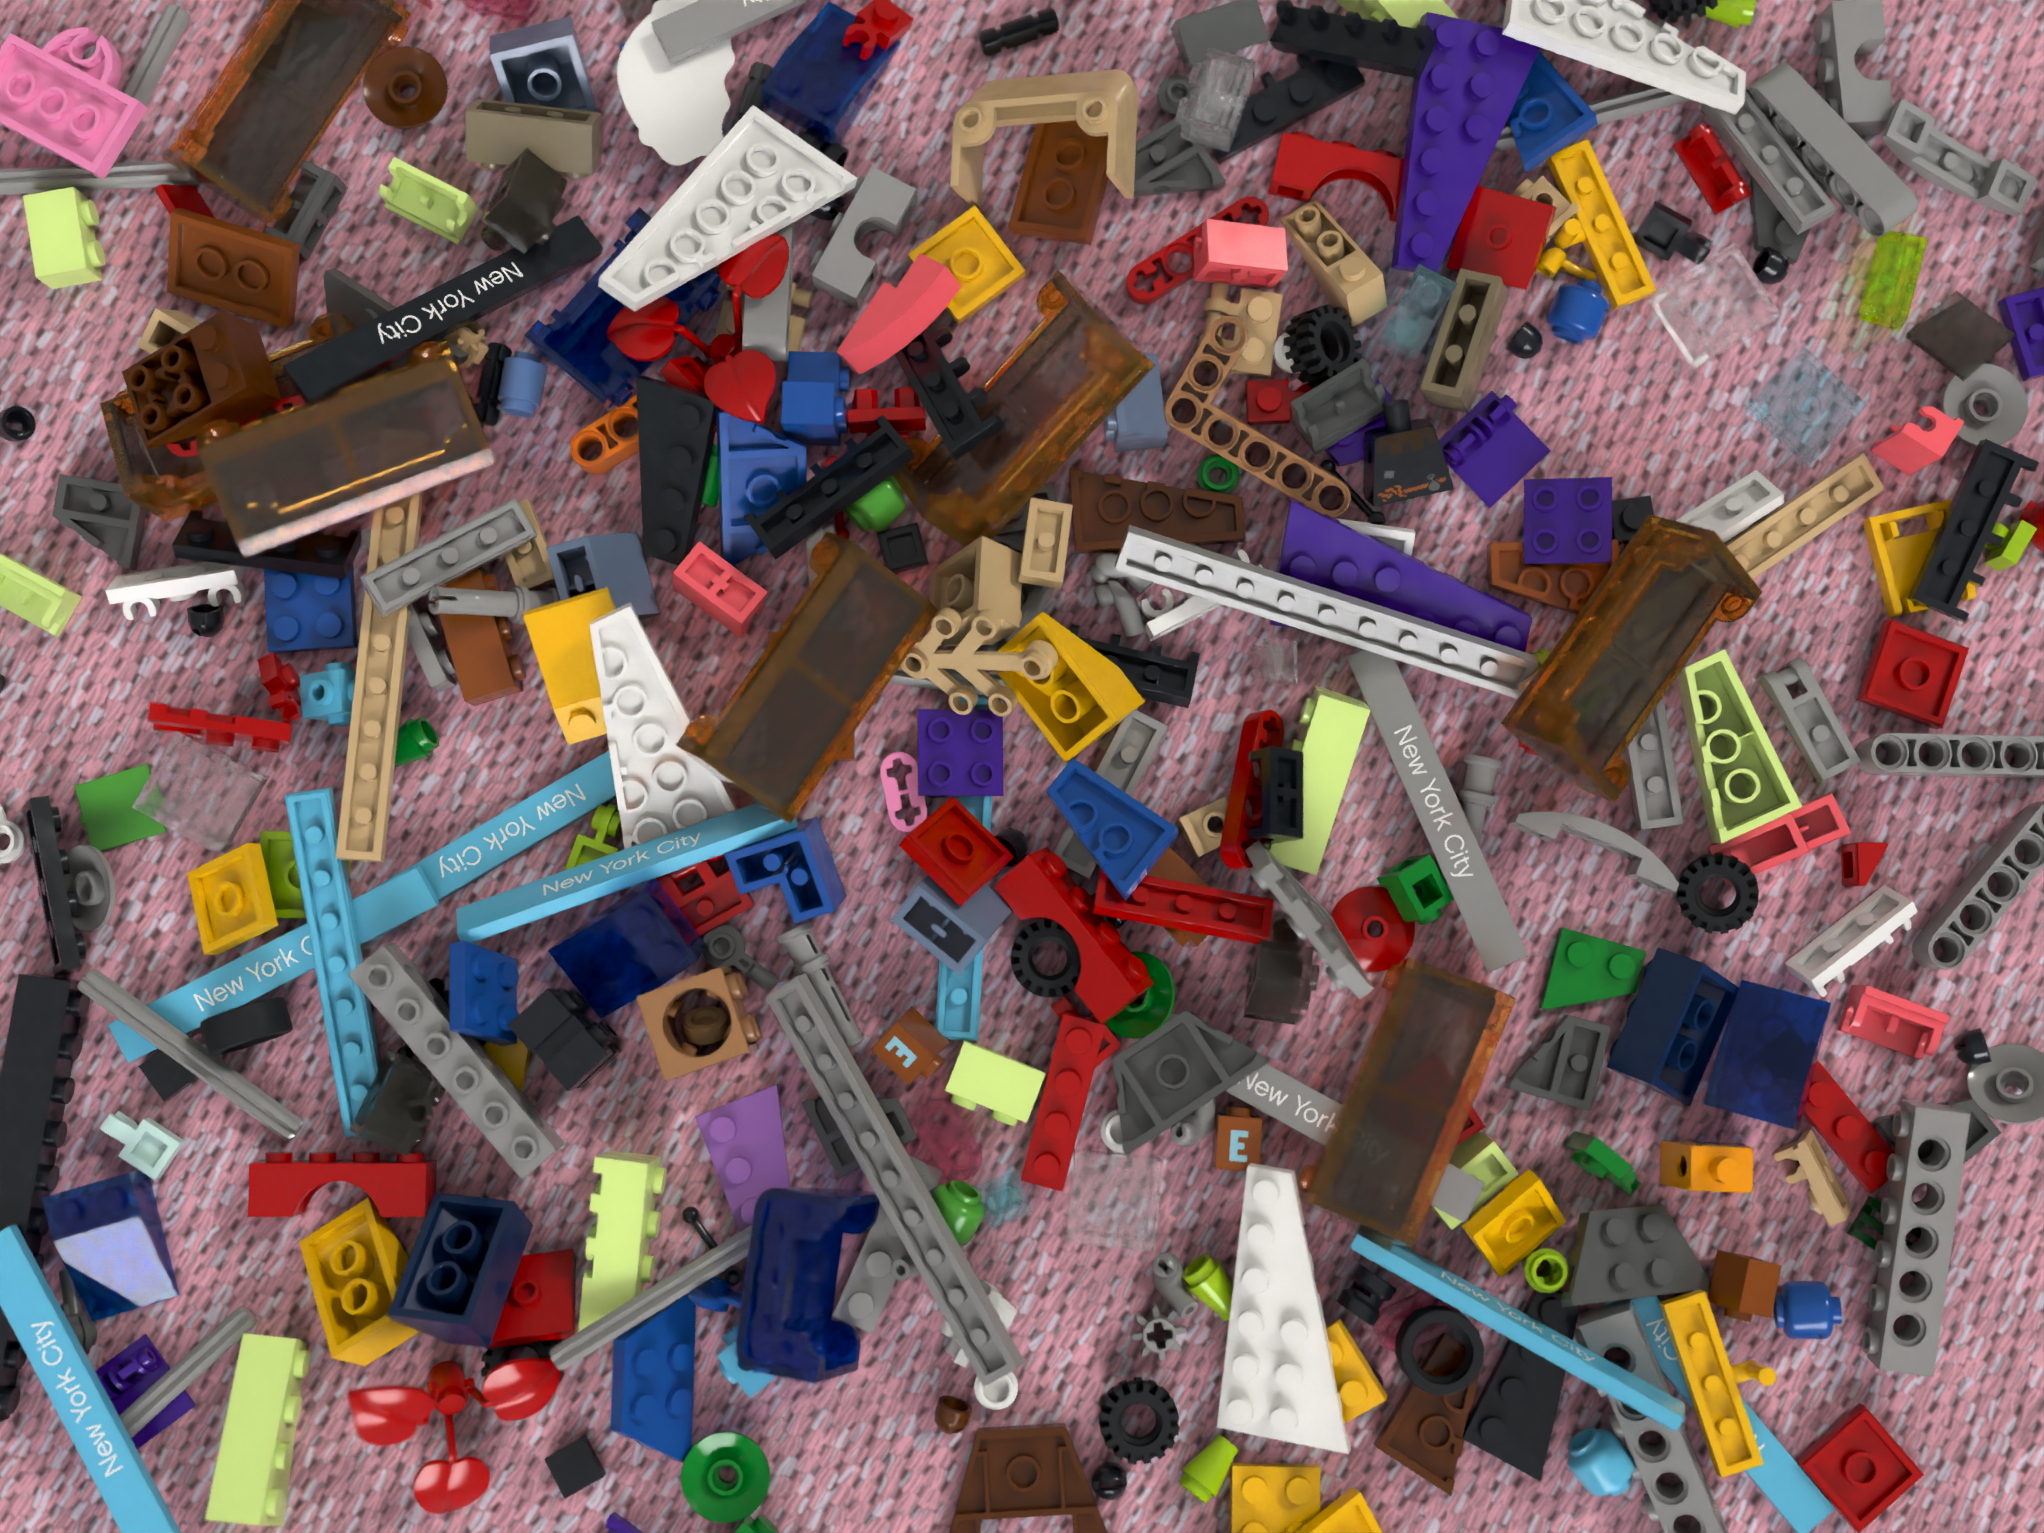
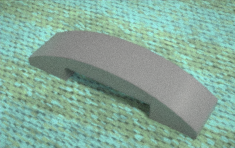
M1903 98L1896 101L1881 138L1893 154L1903 163L1941 188L2001 213L2012 216L2022 214L2036 180L2035 176L2005 158L1994 162L1988 160L1932 127L1936 119L1934 116Z
M1536 811L1510 816L1507 825L1544 841L1556 839L1559 829L1630 859L1631 862L1625 874L1626 877L1663 893L1676 892L1679 886L1672 872L1648 848L1626 833L1595 819L1565 812Z

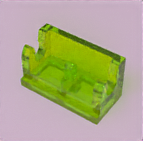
M1889 231L1883 237L1876 240L1858 312H1860L1859 320L1901 331L1908 318L1928 238Z

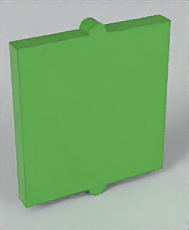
M149 764L74 786L82 813L79 822L85 824L90 845L96 847L101 852L167 832L159 803L162 801V795L156 792Z

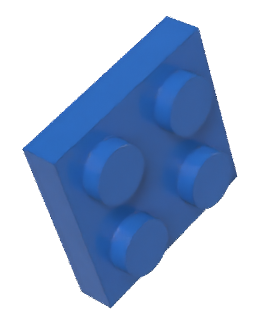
M353 564L346 579L264 569L267 647L269 653L274 652V654L357 648Z
M467 941L450 944L449 1031L500 1046L517 1044V1035L507 1026L519 1015L517 1011L519 973L515 958Z

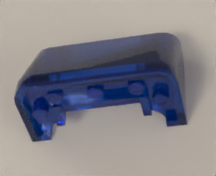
M640 207L625 222L626 226L631 229L624 239L625 244L620 239L613 244L615 252L561 312L555 309L550 316L554 321L552 324L544 325L540 320H537L524 335L538 355L606 409L614 405L618 408L625 405L635 392L633 385L636 383V377L642 376L655 361L631 359L624 355L607 338L609 325L617 313L626 305L598 286L599 277L652 219ZM712 269L663 295V297L674 301L679 307L680 314L676 324L686 327L700 310L707 312L720 297L721 293L717 290L720 283L719 276Z
M778 1187L770 1188L759 1196L754 1209L736 1339V1354L739 1362L745 1368L754 1372L815 1384L858 1370L861 1347L857 1331L852 1325L843 1321L832 1320L831 1318L843 1233L861 1234L874 1226L880 1206V1201L875 1192L858 1189Z

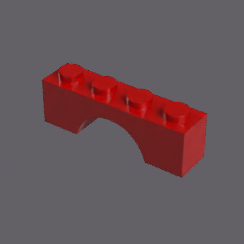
M1294 131L1290 134L1282 132L1267 194L1308 203L1321 187L1330 182L1342 179L1357 180L1369 185L1381 196L1387 207L1389 221L1397 222L1404 159L1397 158L1393 152L1377 149L1370 152L1356 149L1352 143L1336 140L1329 143L1315 140L1311 134L1306 132Z
M1048 847L1027 855L994 886L1020 920L1031 917L1048 918L1059 923L1071 934L1077 944L1081 959L1080 976L1074 990L1101 1024L1119 1014L1155 984L1148 976L1145 964L1138 957L1132 955L1123 944L1116 927L1110 922L1105 921L1101 915L1093 914L1094 902L1090 894L1075 883L1068 874L1064 861L1057 854L1051 852Z
M266 1152L265 1160L249 1163L248 1217H294L305 1213L314 1194L321 1187L333 1181L348 1182L363 1189L373 1199L381 1217H426L433 1196L436 1193L437 1160H424V1152H398L397 1160H380V1152H354L353 1160H336V1152H310L309 1160H292L293 1152Z

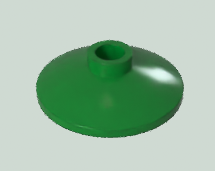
M1133 951L1130 953L1138 957L1145 964L1148 976L1155 984L1145 991L1146 996L1143 1003L1139 996L1123 1011L1107 1020L1106 1025L1122 1037L1140 1039L1159 1030L1166 1023L1173 1009L1175 988L1168 968L1159 958L1146 952Z
M732 1431L716 1432L698 1441L686 1456L681 1471L682 1490L689 1505L703 1518L718 1523H732L751 1515L763 1502L770 1484L769 1463L763 1450L751 1438ZM724 1466L732 1467L736 1473L735 1479L724 1481L720 1477V1469Z

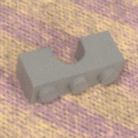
M1882 0L1832 1L1816 19L1813 30L1815 43L1821 44L1822 58L1818 64L1817 76L1819 83L1825 84L1826 98L1824 100L1859 136L1879 135L1885 129L1893 111L1890 79L1871 80L1864 77L1856 68L1855 56L1872 54L1886 39Z
M873 166L870 167L865 178L862 176L858 177L855 188L850 192L849 198L852 200L845 214L839 212L834 219L829 233L832 238L825 250L820 248L816 252L809 269L812 272L811 277L815 288L857 310L860 309L878 276L877 263L862 255L857 249L860 238L873 230H882L899 238L918 203L916 188Z

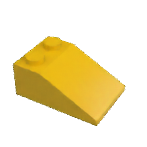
M608 587L523 612L526 627L553 710L568 745L607 734L590 621L616 609Z
M1041 612L997 652H1023L1026 646L1034 640L1046 641L1055 648L1058 654V663L1050 675L1044 679L1032 680L1027 678L1021 671H995L1006 686L1016 693L1019 703L1063 761L1067 763L1093 745L1145 701L1117 665L1045 612Z
M366 1198L299 1241L332 1359L367 1366L420 1332L387 1316L409 1257L385 1217L380 1216L372 1198Z

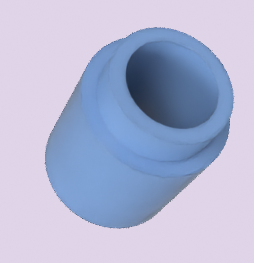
M515 352L514 357L505 358L497 398L501 401L500 411L517 417H534L535 409L540 408L547 373V367L540 363L539 356L527 352Z

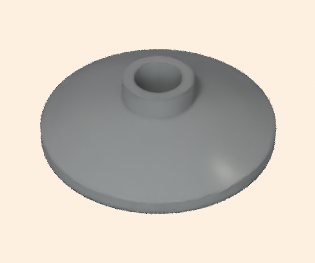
M1975 364L1964 368L1950 379L1942 396V412L1952 419L1958 417L1965 421L1956 435L1961 441L1975 447L1978 446L1979 441L1985 439L2001 445L2015 437L2022 429L2027 418L2028 400L2022 384L2011 372L1993 364ZM1974 402L1981 403L1984 406L1985 413L1983 416L1975 412Z
M79 845L67 853L70 873L64 875L67 892L73 891L77 900L78 916L72 917L73 925L81 931L90 932L101 929L108 922L114 907L115 882L111 867L102 852L91 845Z
M2001 1044L1989 1048L1992 1062L1970 1066L1967 1077L1970 1097L1988 1117L2012 1125L2031 1124L2044 1118V1054L2041 1051L2021 1044ZM2009 1086H2015L2020 1088L2022 1093L2014 1095L2007 1093L2005 1089Z

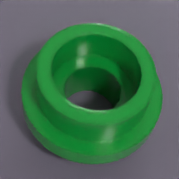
M1219 454L1208 456L1199 465L1197 481L1200 488L1204 491L1228 495L1236 488L1239 482L1240 473L1238 466ZM1214 469L1224 471L1226 475L1225 481L1222 483L1213 482L1210 478L1211 471Z

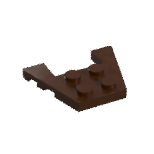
M1065 1423L977 1428L949 1533H981L980 1520L1072 1515L1073 1533H1108Z

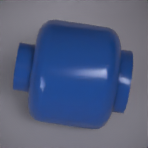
M1579 278L1577 284H1562L1558 288L1546 316L1547 322L1552 326L1550 333L1577 345H1581L1583 340L1595 339L1610 307L1609 301L1600 294L1603 287L1584 278Z
M1821 1281L1785 1282L1780 1292H1776L1774 1302L1776 1328H1783L1784 1333L1790 1339H1827L1832 1334L1833 1324L1842 1323L1840 1298L1831 1297L1828 1286Z

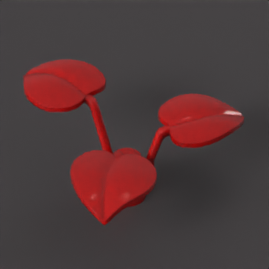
M772 234L719 264V274L723 282L735 287L732 291L734 335L720 334L714 338L711 346H707L686 327L676 324L680 314L679 307L671 299L662 296L635 312L627 306L622 308L609 325L607 338L627 357L637 361H653L671 350L675 342L674 333L683 335L700 349L706 358H712L715 364L707 370L704 377V390L714 405L736 418L763 424L776 384V369L766 354L755 350L743 351L740 297L744 291L747 296L753 299H761L771 294L779 286L784 278L789 261V246L785 237Z
M551 1357L544 1359L522 1358L507 1361L495 1366L488 1372L483 1380L481 1392L475 1386L473 1378L465 1379L463 1367L458 1362L443 1361L433 1366L428 1373V1382L426 1384L428 1392L414 1386H374L349 1390L348 1400L357 1433L365 1442L377 1446L399 1444L411 1438L416 1431L417 1425L425 1426L428 1424L434 1407L444 1414L448 1461L432 1460L426 1462L416 1473L413 1483L414 1495L418 1504L427 1512L444 1514L447 1511L459 1510L477 1500L486 1491L490 1481L488 1466L481 1459L472 1456L457 1459L453 1415L463 1410L468 1401L469 1393L483 1407L494 1406L496 1415L501 1420H520L536 1414L551 1400L558 1387L561 1370L555 1366Z

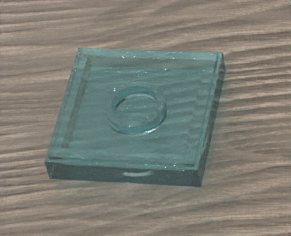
M1805 347L1745 410L1803 464L1808 466L1867 404Z

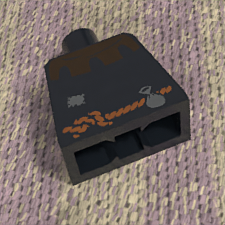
M1407 399L1383 403L1385 426L1365 431L1363 492L1365 499L1376 507L1453 490V483L1433 424L1425 419L1411 420Z

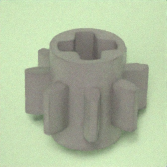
M1152 1303V1314L1147 1317L1139 1313L1135 1314L1137 1321L1141 1324V1330L1131 1332V1338L1136 1341L1144 1340L1140 1350L1141 1356H1147L1150 1351L1157 1352L1161 1362H1164L1165 1352L1171 1348L1181 1352L1182 1349L1176 1341V1335L1185 1333L1186 1328L1181 1324H1172L1177 1313L1173 1308L1164 1315L1159 1313L1157 1305ZM1158 1322L1162 1323L1165 1330H1170V1332L1163 1334V1341L1159 1343L1155 1342L1153 1336L1147 1335V1333L1154 1331V1324Z

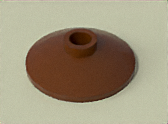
M411 46L395 47L381 53L369 65L363 80V96L369 110L379 121L397 129H413L433 120L443 108L448 93L447 77L440 63L430 53ZM413 87L416 89V93L408 99L402 98V93L406 88Z

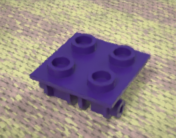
M1493 391L1483 398L1469 414L1467 413L1439 440L1446 464L1489 508L1551 451L1513 412L1517 407L1514 400L1508 395L1499 398Z
M1612 477L1524 479L1523 564L1612 563Z
M917 709L918 796H928V798H943L945 796H1004L1003 716H998L991 710H972L969 714L960 715L953 710Z
M144 1334L95 1372L115 1410L120 1415L171 1368L147 1334ZM186 1390L181 1392L131 1438L136 1449H139L196 1406Z

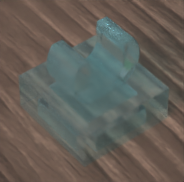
M1017 1169L976 1184L991 1227L1032 1212Z

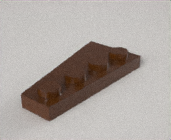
M1069 467L1075 554L1119 551L1129 525L1194 546L1240 543L1246 539L1242 497L1193 488L1181 489L1152 481L1124 479L1123 476L1106 473L1105 475L1084 472L1083 469Z

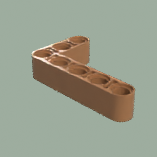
M1222 316L1216 319L1210 326L1167 400L1164 408L1167 422L1176 430L1286 495L1304 503L1305 506L1331 517L1343 514L1348 509L1351 501V491L1348 484L1213 404L1249 340V330L1242 320L1233 316ZM1227 323L1235 324L1241 333L1239 343L1232 348H1224L1220 345L1217 338L1219 329ZM1204 361H1211L1218 368V378L1210 386L1202 385L1196 378V369ZM1182 398L1190 399L1196 406V416L1189 423L1180 422L1174 414L1175 405ZM1224 420L1231 424L1233 437L1229 443L1218 444L1212 439L1210 430L1215 421ZM1253 442H1262L1270 450L1269 461L1262 466L1253 465L1247 458V449ZM1295 463L1302 465L1307 472L1306 482L1300 487H1291L1285 483L1283 471L1286 466ZM1329 485L1339 487L1344 494L1343 503L1335 509L1323 506L1319 498L1320 491Z

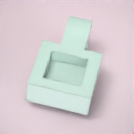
M117 1111L115 1115L109 1113L100 1126L103 1132L125 1144L118 1157L154 1180L161 1178L185 1143L183 1139L151 1118L143 1119L138 1126L135 1121L120 1111Z

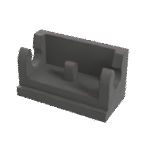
M1257 0L1232 1L1178 19L1171 27V32L1184 67L1188 66V68L1253 45L1265 43L1269 40Z
M302 160L299 168L302 169L301 178L273 228L265 226L262 233L300 244V257L308 261L348 188L336 174L328 172L306 160Z
M1364 358L1290 402L1293 425L1315 455L1383 415L1382 404L1386 402L1385 390L1381 383L1375 385L1373 382L1371 368Z

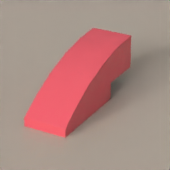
M920 253L896 288L885 282L882 283L836 353L854 372L861 375L893 356L921 334L947 307L962 286L945 265Z
M1831 791L1801 804L1802 807L1722 844H1712L1708 848L1712 855L1723 853V855L1738 857L1739 861L1745 862L1750 867L1754 875L1810 852L1809 850L1850 834L1851 831ZM1722 877L1726 886L1732 884L1728 879Z

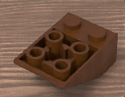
M223 310L122 372L145 447L149 449L247 421L281 401L258 326Z

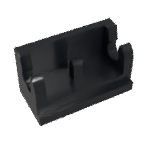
M1267 746L1264 749L1249 752L1248 762L1252 763L1262 760V827L1248 830V840L1261 838V842L1264 844H1275L1303 839V752L1275 746Z

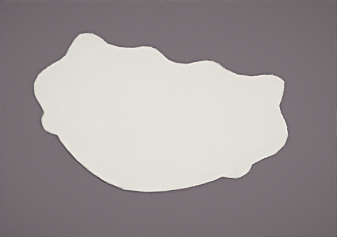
M698 0L656 1L653 4L652 13L636 27L626 41L617 64V82L620 94L631 119L639 129V140L644 145L653 147L662 160L676 166L687 164L700 156L707 157L724 138L722 123L731 105L724 83L726 74L735 62L731 37L671 65L652 29L651 22Z

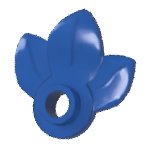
M718 1277L709 1279L688 1294V1298L695 1305L718 1312L728 1311L729 1304L748 1314H751L754 1309L772 1312L773 1308L764 1299L741 1294L729 1289L730 1282Z

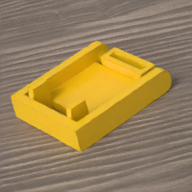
M1951 499L1869 517L1862 521L1889 618L1900 616L1902 614V607L1905 614L1930 609L1907 599L1949 509L1952 502ZM1926 516L1929 531L1894 539L1900 536L1896 522ZM1967 584L1961 596L1962 601L1976 597L1975 585Z

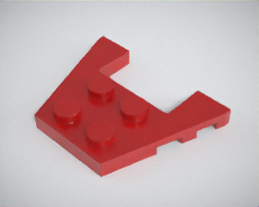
M151 701L147 716L148 722L154 723V731L205 737L207 744L233 747L234 740L252 742V750L279 753L280 746L289 747L292 724L238 715L208 713L207 710L195 708L168 707V704Z

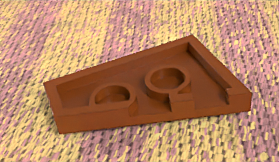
M1612 540V563L1523 564L1524 542H1490L1487 545L1488 587L1603 623H1609L1621 615L1618 540Z

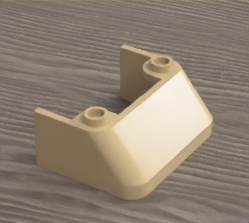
M1117 69L992 80L984 83L959 109L954 118L950 187L971 207L975 205L981 209L984 143L993 136L996 127L1076 120L1079 127L1086 134L1095 137L1108 136L1106 175L1125 199L1134 198L1138 89L1136 84L1126 72Z

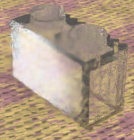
M1212 47L1207 48L1203 62L1195 61L1188 82V86L1193 87L1190 98L1182 97L1177 109L1175 122L1181 124L1180 139L1225 152L1230 151L1251 87L1253 86L1256 61L1253 59L1248 60L1244 56L1239 57L1237 54L1231 55L1229 52L1223 53L1220 49L1215 51Z

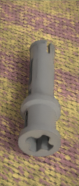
M433 586L429 593V600L437 601V604H429V609L432 614L508 617L514 624H524V611L558 602L560 597L557 588H549L544 592L528 591L525 586H515L509 591Z
M1465 754L1463 761L1467 763L1463 787L1457 790L1456 796L1459 802H1461V807L1479 845L1486 809L1491 808L1495 802L1492 791L1496 771L1502 768L1503 761Z
M810 920L777 937L779 944L785 945L796 967L793 970L795 976L806 973L846 1046L849 1048L865 1038L856 1025L827 966L831 964L829 961L830 957L828 953L822 952L811 931L814 925Z

